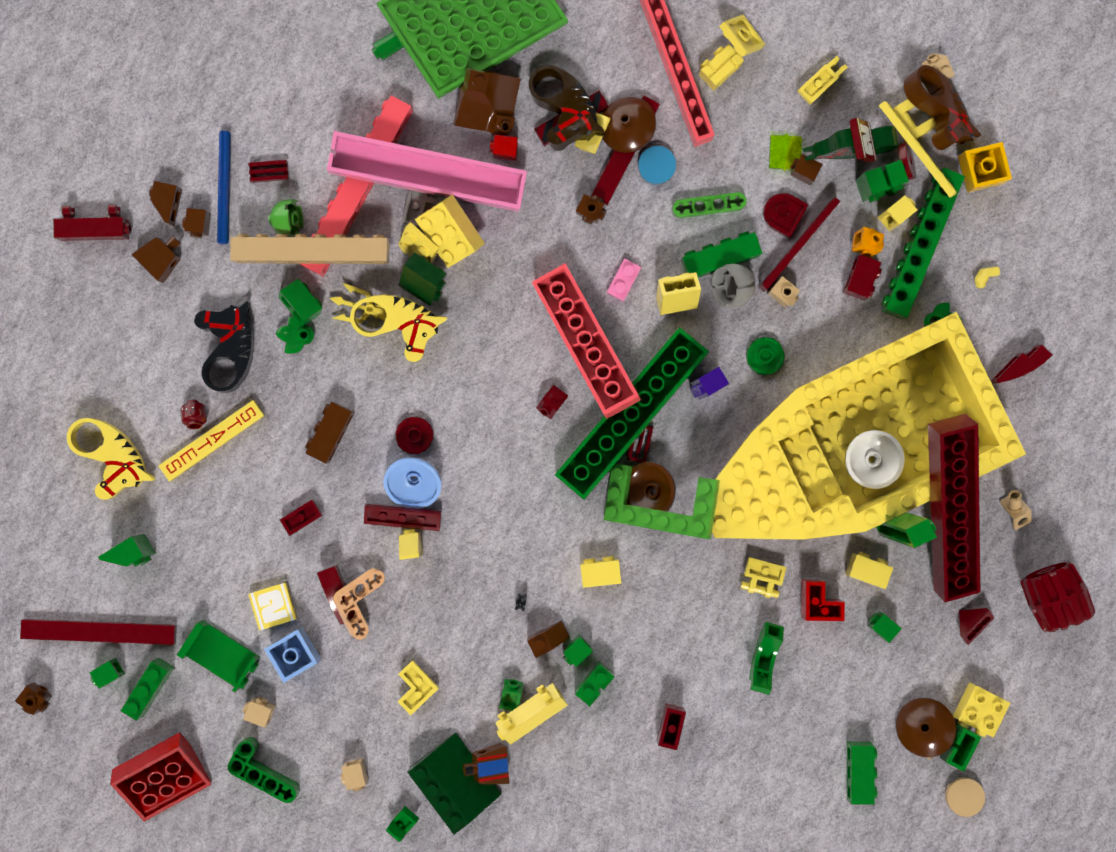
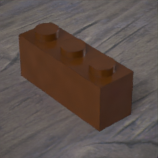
M331 402L330 405L327 404L322 412L324 414L322 421H318L314 428L316 433L313 439L310 438L305 446L307 449L305 454L325 464H329L355 412L335 402Z

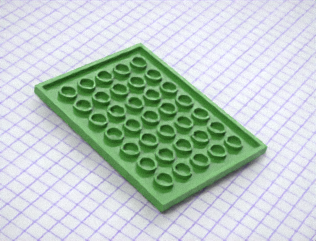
M381 0L376 3L378 9L437 99L464 84L466 68L487 71L568 24L567 17L555 0Z

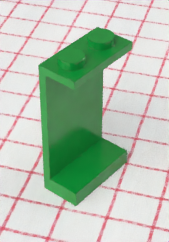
M204 620L197 622L177 653L178 657L192 659L234 686L233 692L245 688L249 682L247 677L250 673H254L260 664L258 663L259 655Z

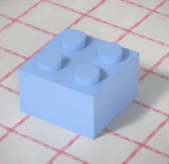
M303 626L264 649L283 683L322 660Z

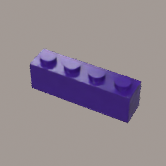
M717 367L691 382L690 385L692 387L689 389L692 395L700 400L727 386L729 382L720 367Z

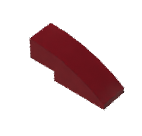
M1042 344L1034 346L1026 355L1024 353L1016 354L994 376L991 383H1001L1022 377L1040 367L1053 354Z
M338 565L317 572L327 600L341 625L344 622L334 604L333 597L338 590L346 586V582L343 581ZM342 596V603L345 602V596ZM349 611L347 614V618L352 619L355 615V611Z

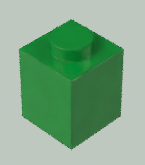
M880 611L870 617V623L867 625L888 643L902 629Z
M579 634L563 650V659L570 666L574 664L577 667L593 652V648Z
M117 658L109 660L89 672L92 683L98 689L125 675Z

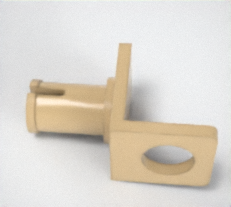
M1017 490L1009 492L1007 497L1000 500V504L1013 519L1014 530L1032 522L1031 509L1021 499L1022 494H1019L1020 492ZM1026 518L1023 522L1018 523L1021 519Z

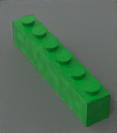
M907 512L876 527L880 536L912 548L937 538L935 534L936 527L932 520Z

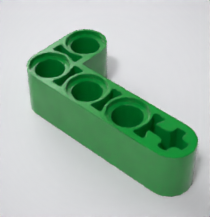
M247 737L242 740L228 763L229 773L284 803L293 802L300 792L299 784L253 759L259 747L257 739ZM244 744H249L252 750H245ZM235 761H240L242 768H237ZM252 770H257L259 777H254ZM269 779L275 780L277 786H271ZM288 789L292 790L291 795L288 794Z

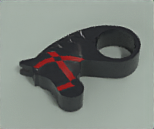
M248 301L240 307L230 305L229 308L220 312L203 310L198 312L194 318V323L198 328L206 332L211 331L221 339L219 345L204 362L201 371L204 383L219 393H230L239 388L251 368L254 353V335L252 323L248 315L251 307ZM222 359L235 361L234 364L237 370L235 380L226 387L214 386L209 376L212 365Z

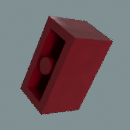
M861 254L855 257L842 293L861 300L872 297L875 291V286H873L875 279H878L882 272V268H880L882 262Z
M665 703L656 740L658 746L673 750L678 749L686 716L684 707Z

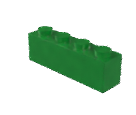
M746 231L738 234L739 238L733 240L731 237L725 238L720 241L721 244L713 246L712 243L703 246L701 251L695 252V250L684 253L681 263L685 273L696 272L699 278L714 273L724 265L740 264L760 257L763 253L756 233Z

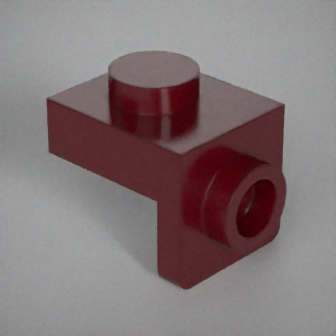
M553 385L536 409L543 416L552 419L568 398V395Z

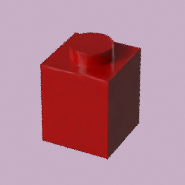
M495 135L494 141L490 142V152H493V158L516 161L518 137Z

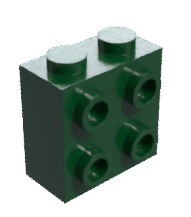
M414 252L403 267L398 286L431 306L434 301L438 302L443 294L442 290L447 283L445 282L447 273L440 267L427 261L425 257L419 256Z

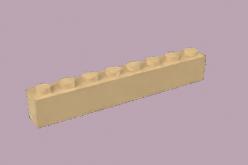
M237 234V237H231L230 260L234 263L389 264L390 241L384 238V235H373V238H365V235L357 234L353 235V238H346V235L336 234L334 238H326V235L316 234L314 237H307L305 234H296L295 237H288L286 234H276V237H268L267 234H256V237H249L248 234Z

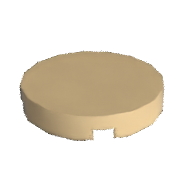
M959 777L947 786L945 801L955 814L962 817H971L978 814L983 808L985 793L982 786L974 779Z

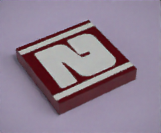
M859 118L851 119L849 122L856 158L870 163L877 161L870 122Z

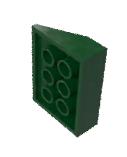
M456 732L416 761L407 771L453 835L473 821L502 794L495 784H479L474 780V775L464 776L463 764L472 763V753Z

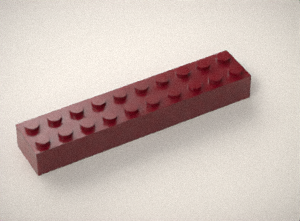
M967 414L928 424L931 520L936 527L935 534L937 538L932 540L933 590L944 603L981 593L978 423Z

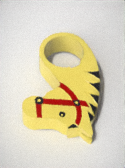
M387 294L372 295L359 300L353 306L350 313V321L353 328L363 336L373 337L400 329L403 339L407 343L404 354L406 359L411 362H417L423 357L427 341L434 334H438L439 324L447 320L445 316H435L433 312L417 302ZM374 302L385 309L387 316L382 328L376 331H367L358 324L356 312L362 303Z
M94 418L79 419L70 426L67 432V443L70 449L79 456L106 463L103 474L104 480L95 487V494L98 498L102 500L113 499L127 487H140L144 481L155 480V477L146 471L142 456L132 441L116 426ZM89 422L97 425L104 437L103 445L93 452H86L81 449L76 438L79 428Z

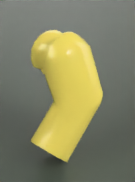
M999 267L979 270L974 279L976 282L975 286L980 289L984 288L989 277L1000 275Z

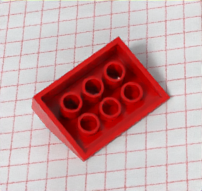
M181 732L113 768L110 785L144 822L212 784L191 744Z

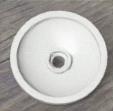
M872 430L859 434L851 441L846 451L845 463L849 475L855 482L867 488L879 489L889 486L898 479L904 468L905 458L900 443L892 435L883 431ZM870 456L875 458L873 463L869 462Z

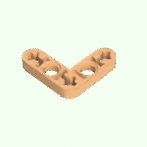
M376 568L368 570L338 590L333 597L334 604L349 634L358 640H362L367 636L369 628L356 602L380 587L385 580L384 573ZM363 584V590L360 593H356V586ZM342 596H345V598H344L345 602H344V603L341 602V601H342ZM354 610V617L352 619H348V612ZM354 624H357L359 627H361L360 633H357L358 629Z

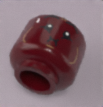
M193 399L188 400L187 403L182 405L180 409L181 421L188 429H199L207 422L206 406L203 403Z

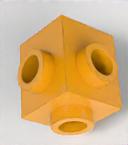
M863 227L854 233L851 250L871 258L883 250L884 234L877 232L876 229Z

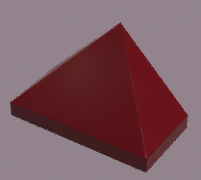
M987 608L959 610L960 636L967 645L994 619L990 610Z

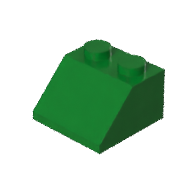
M145 534L129 537L98 556L101 561L126 567L134 565L137 567L151 561V556L156 554Z

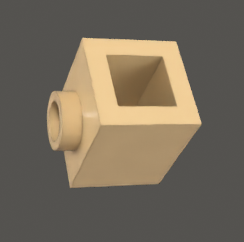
M782 276L767 294L785 308L788 305H794L799 299L797 294L800 290Z
M262 697L253 698L244 706L243 713L245 715L243 720L265 728L270 723L276 705L268 703V700Z
M364 759L344 763L341 767L342 784L346 785L347 790L359 791L364 789V786L369 781Z

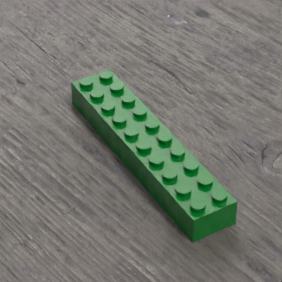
M679 327L632 382L641 400L608 419L604 416L555 473V476L583 500H586L706 358L709 351Z

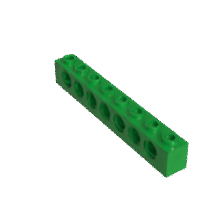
M945 167L941 169V172L955 188L957 194L953 197H949L947 193L946 195L942 194L939 190L940 184L932 177V188L928 189L924 197L926 203L917 214L919 218L917 225L914 224L910 231L912 237L910 242H907L904 246V257L897 263L895 269L897 274L891 279L888 288H891L889 294L884 296L881 303L883 306L882 312L901 320L909 316L965 178L964 175ZM933 204L938 206L939 212H935L932 209ZM926 221L932 225L931 230L925 227ZM918 239L924 241V248L918 245ZM912 256L917 259V265L911 263ZM904 274L910 276V283L904 281ZM897 291L903 294L902 301L897 299Z

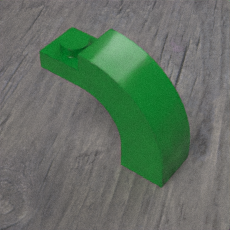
M765 621L752 658L749 680H751L750 690L767 695L770 694L775 659L783 643V626Z

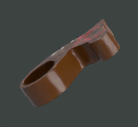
M923 65L905 78L903 86L908 100L915 107L936 120V133L932 135L931 140L938 150H945L954 143L963 144L966 141H973L974 137L981 136L980 132L971 123L958 92L941 72L929 65ZM922 83L925 85V87L927 88L928 92L924 89V87L922 86Z

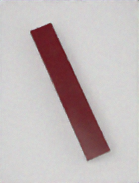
M643 95L642 100L647 102L653 109L654 114H656L660 104ZM613 152L591 197L595 195L603 199L602 203L608 206L635 152Z
M835 197L825 206L760 284L759 288L763 292L770 287L841 202Z

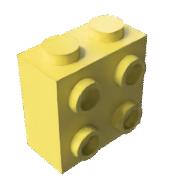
M696 272L683 273L680 276L674 277L666 276L658 279L656 301L660 315L698 308L701 287Z
M969 682L953 717L958 719L957 724L967 729L971 726L975 728V733L983 737L989 735L994 738L1010 702Z

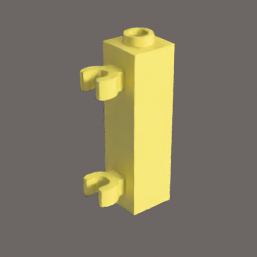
M553 683L546 688L543 684L536 688L539 693L507 714L503 711L497 715L500 720L495 722L499 729L496 732L502 741L506 740L510 745L568 706L561 692Z

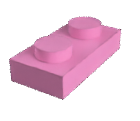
M624 259L607 294L624 302L641 267Z

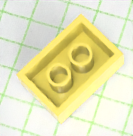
M453 194L415 219L426 237L439 248L437 253L447 268L476 252L485 244Z

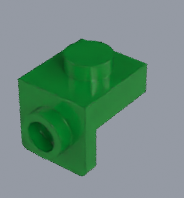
M404 806L386 828V832L398 842H401L420 818Z

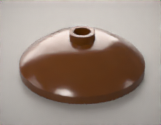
M636 97L620 98L611 103L602 114L610 118L605 130V136L602 139L608 147L617 152L631 153L640 150L650 142L656 130V117L653 109L647 102ZM624 118H628L626 122L622 121Z
M644 462L634 466L631 473L627 505L668 512L674 503L676 495L675 482L670 472L662 465L653 462ZM654 488L656 489L655 495L652 492Z
M918 698L908 702L900 710L896 719V732L902 745L911 753L921 757H935L946 752L953 744L956 736V723L950 710L941 702L930 698ZM923 724H927L929 726V730L927 732L922 730L921 726Z

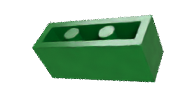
M161 658L151 661L120 711L135 721L143 718L175 667Z
M847 741V800L851 805H875V798L878 795L877 787L875 786V779H877V768L875 767L877 749L871 742Z

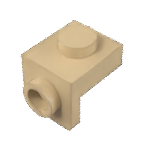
M934 53L928 56L927 60L922 63V66L929 65L935 68L948 80L955 75L946 55Z

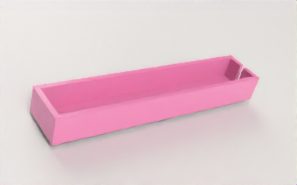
M337 131L333 133L332 153L330 152L327 166L328 174L446 198L453 194L456 200L516 212L520 210L527 174L525 170Z

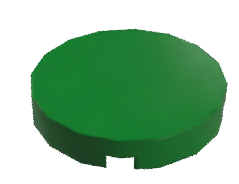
M762 337L756 339L747 349V364L757 374H773L784 363L785 354L783 348L773 338Z

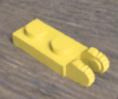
M838 56L828 64H825L797 91L809 105L836 82L839 76L848 68L845 64L836 73L831 69L839 62L840 58Z

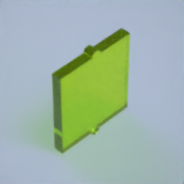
M788 134L770 135L769 169L793 170L790 168L795 158L798 159L801 156L802 136H788Z

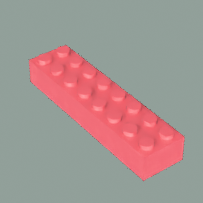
M566 263L532 281L534 288L604 416L608 419L639 402L641 399Z

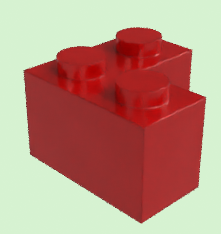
M801 579V618L805 621H845V602L840 599H825V581Z

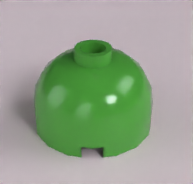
M282 200L272 208L268 220L277 234H286L288 237L302 234L299 233V230L304 226V218L301 206L296 205L297 200Z

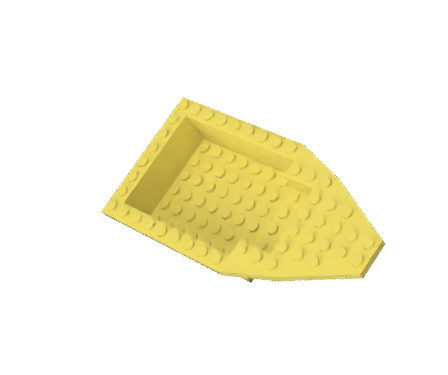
M957 312L795 389L748 435L715 478L720 480L712 529L714 538L812 539L866 532L930 501L928 424L962 414H967L978 423L979 477L1026 455ZM878 430L886 432L896 438L903 449L905 462L902 473L895 482L887 487L879 489L864 487L855 482L847 471L845 463L847 448L856 436L866 431ZM870 456L869 462L873 463L875 458Z

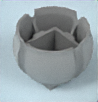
M740 264L724 265L718 268L712 276L711 285L715 287L712 290V294L716 302L723 307H740L756 294L754 271H750Z

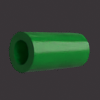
M392 31L373 43L374 48L371 50L377 60L381 58L384 61L404 47Z

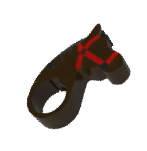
M544 65L537 68L531 74L529 90L533 101L541 108L560 114L558 125L551 128L547 134V139L552 149L560 151L577 140L589 141L594 135L605 136L604 129L598 124L595 109L582 85L570 73L553 65ZM546 77L558 78L562 81L564 87L561 93L550 98L537 95L535 88L539 81Z

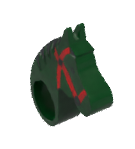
M895 126L871 129L876 155L899 147ZM851 128L837 131L829 138L815 142L813 146L803 148V152H812L811 155L805 157V161L815 159H856Z

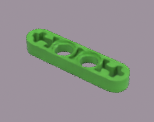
M739 192L681 199L674 203L672 213L677 218H688L735 212L745 207L747 199L744 194ZM736 197H738V200H742L739 206L736 203H732L729 205L730 208H727L728 202L734 201ZM716 199L723 201L724 207L722 209L714 207L713 202ZM696 202H702L705 205V209L699 212L695 209L694 205ZM689 203H691L692 213H689L690 209H685L683 214H680L678 210L676 211L679 204H682V207H688Z

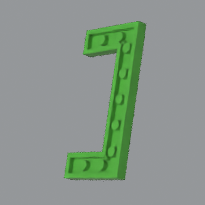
M615 464L611 469L604 520L711 539L720 480L698 477L693 516L627 505L633 466Z

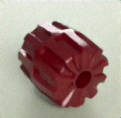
M1061 562L1041 568L1026 575L1021 580V586L1028 606L1041 630L1051 633L1059 629L1066 630L1070 625L1077 626L1082 624L1084 621L1091 619L1095 614V608L1088 588L1073 562Z

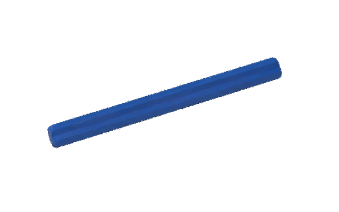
M229 131L219 132L217 243L228 244L231 141Z

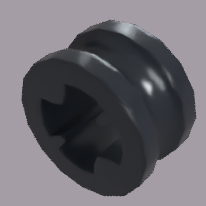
M520 593L517 594L515 610L521 609L525 611L527 594L524 596L520 595Z

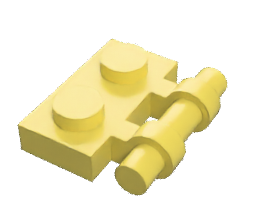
M748 557L744 576L751 577L749 583L742 581L740 588L747 590L748 593L753 594L756 592L763 594L767 598H778L779 591L774 590L773 587L774 584L782 586L787 567ZM757 580L767 582L766 587L756 585Z

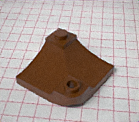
M466 68L464 84L460 87L453 125L502 136L510 134L515 122L514 109L521 78ZM506 123L507 127L502 129V125Z

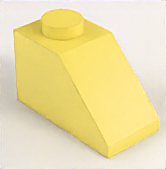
M415 529L403 530L404 534L399 535V559L417 558L423 555L420 532H415Z

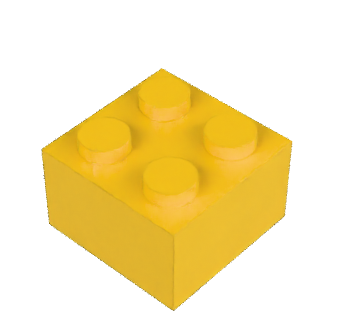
M1003 142L967 150L958 156L962 175L965 176L964 182L967 193L1002 185L1012 179Z

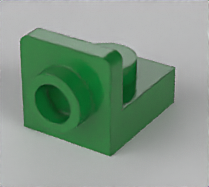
M515 679L504 680L499 709L513 711L519 706L523 682Z

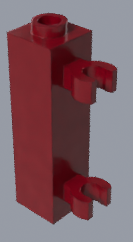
M108 205L109 217L74 218L75 208L62 206L63 218L53 219L54 238L60 241L129 240L132 226L129 220L120 217L121 209L117 205Z

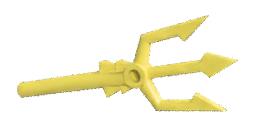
M342 282L350 293L354 291L366 297L371 296L368 291ZM341 296L329 298L338 306L343 304L353 307L356 304L343 300ZM366 302V306L360 305L358 309L365 310L362 316L357 319L358 324H362L370 315L376 319L379 317L385 322L387 314L381 306L373 305V302ZM345 314L331 318L351 322L350 317H346Z

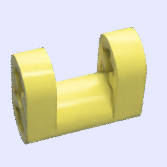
M907 99L893 109L914 137L919 139L935 128L936 120L932 117L917 127L908 113L915 106Z

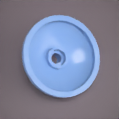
M412 457L399 459L392 463L386 470L383 480L384 489L389 498L405 508L421 509L431 505L438 498L442 487L438 471L430 463Z

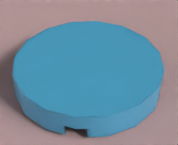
M652 146L646 149L640 156L638 162L639 173L646 182L653 185L668 182L674 175L676 159L669 149L662 146Z

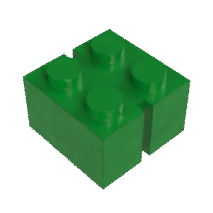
M902 160L885 165L884 171L879 167L864 172L855 181L862 202L869 200L872 203L880 200L886 194L890 197L904 189V185L909 180Z

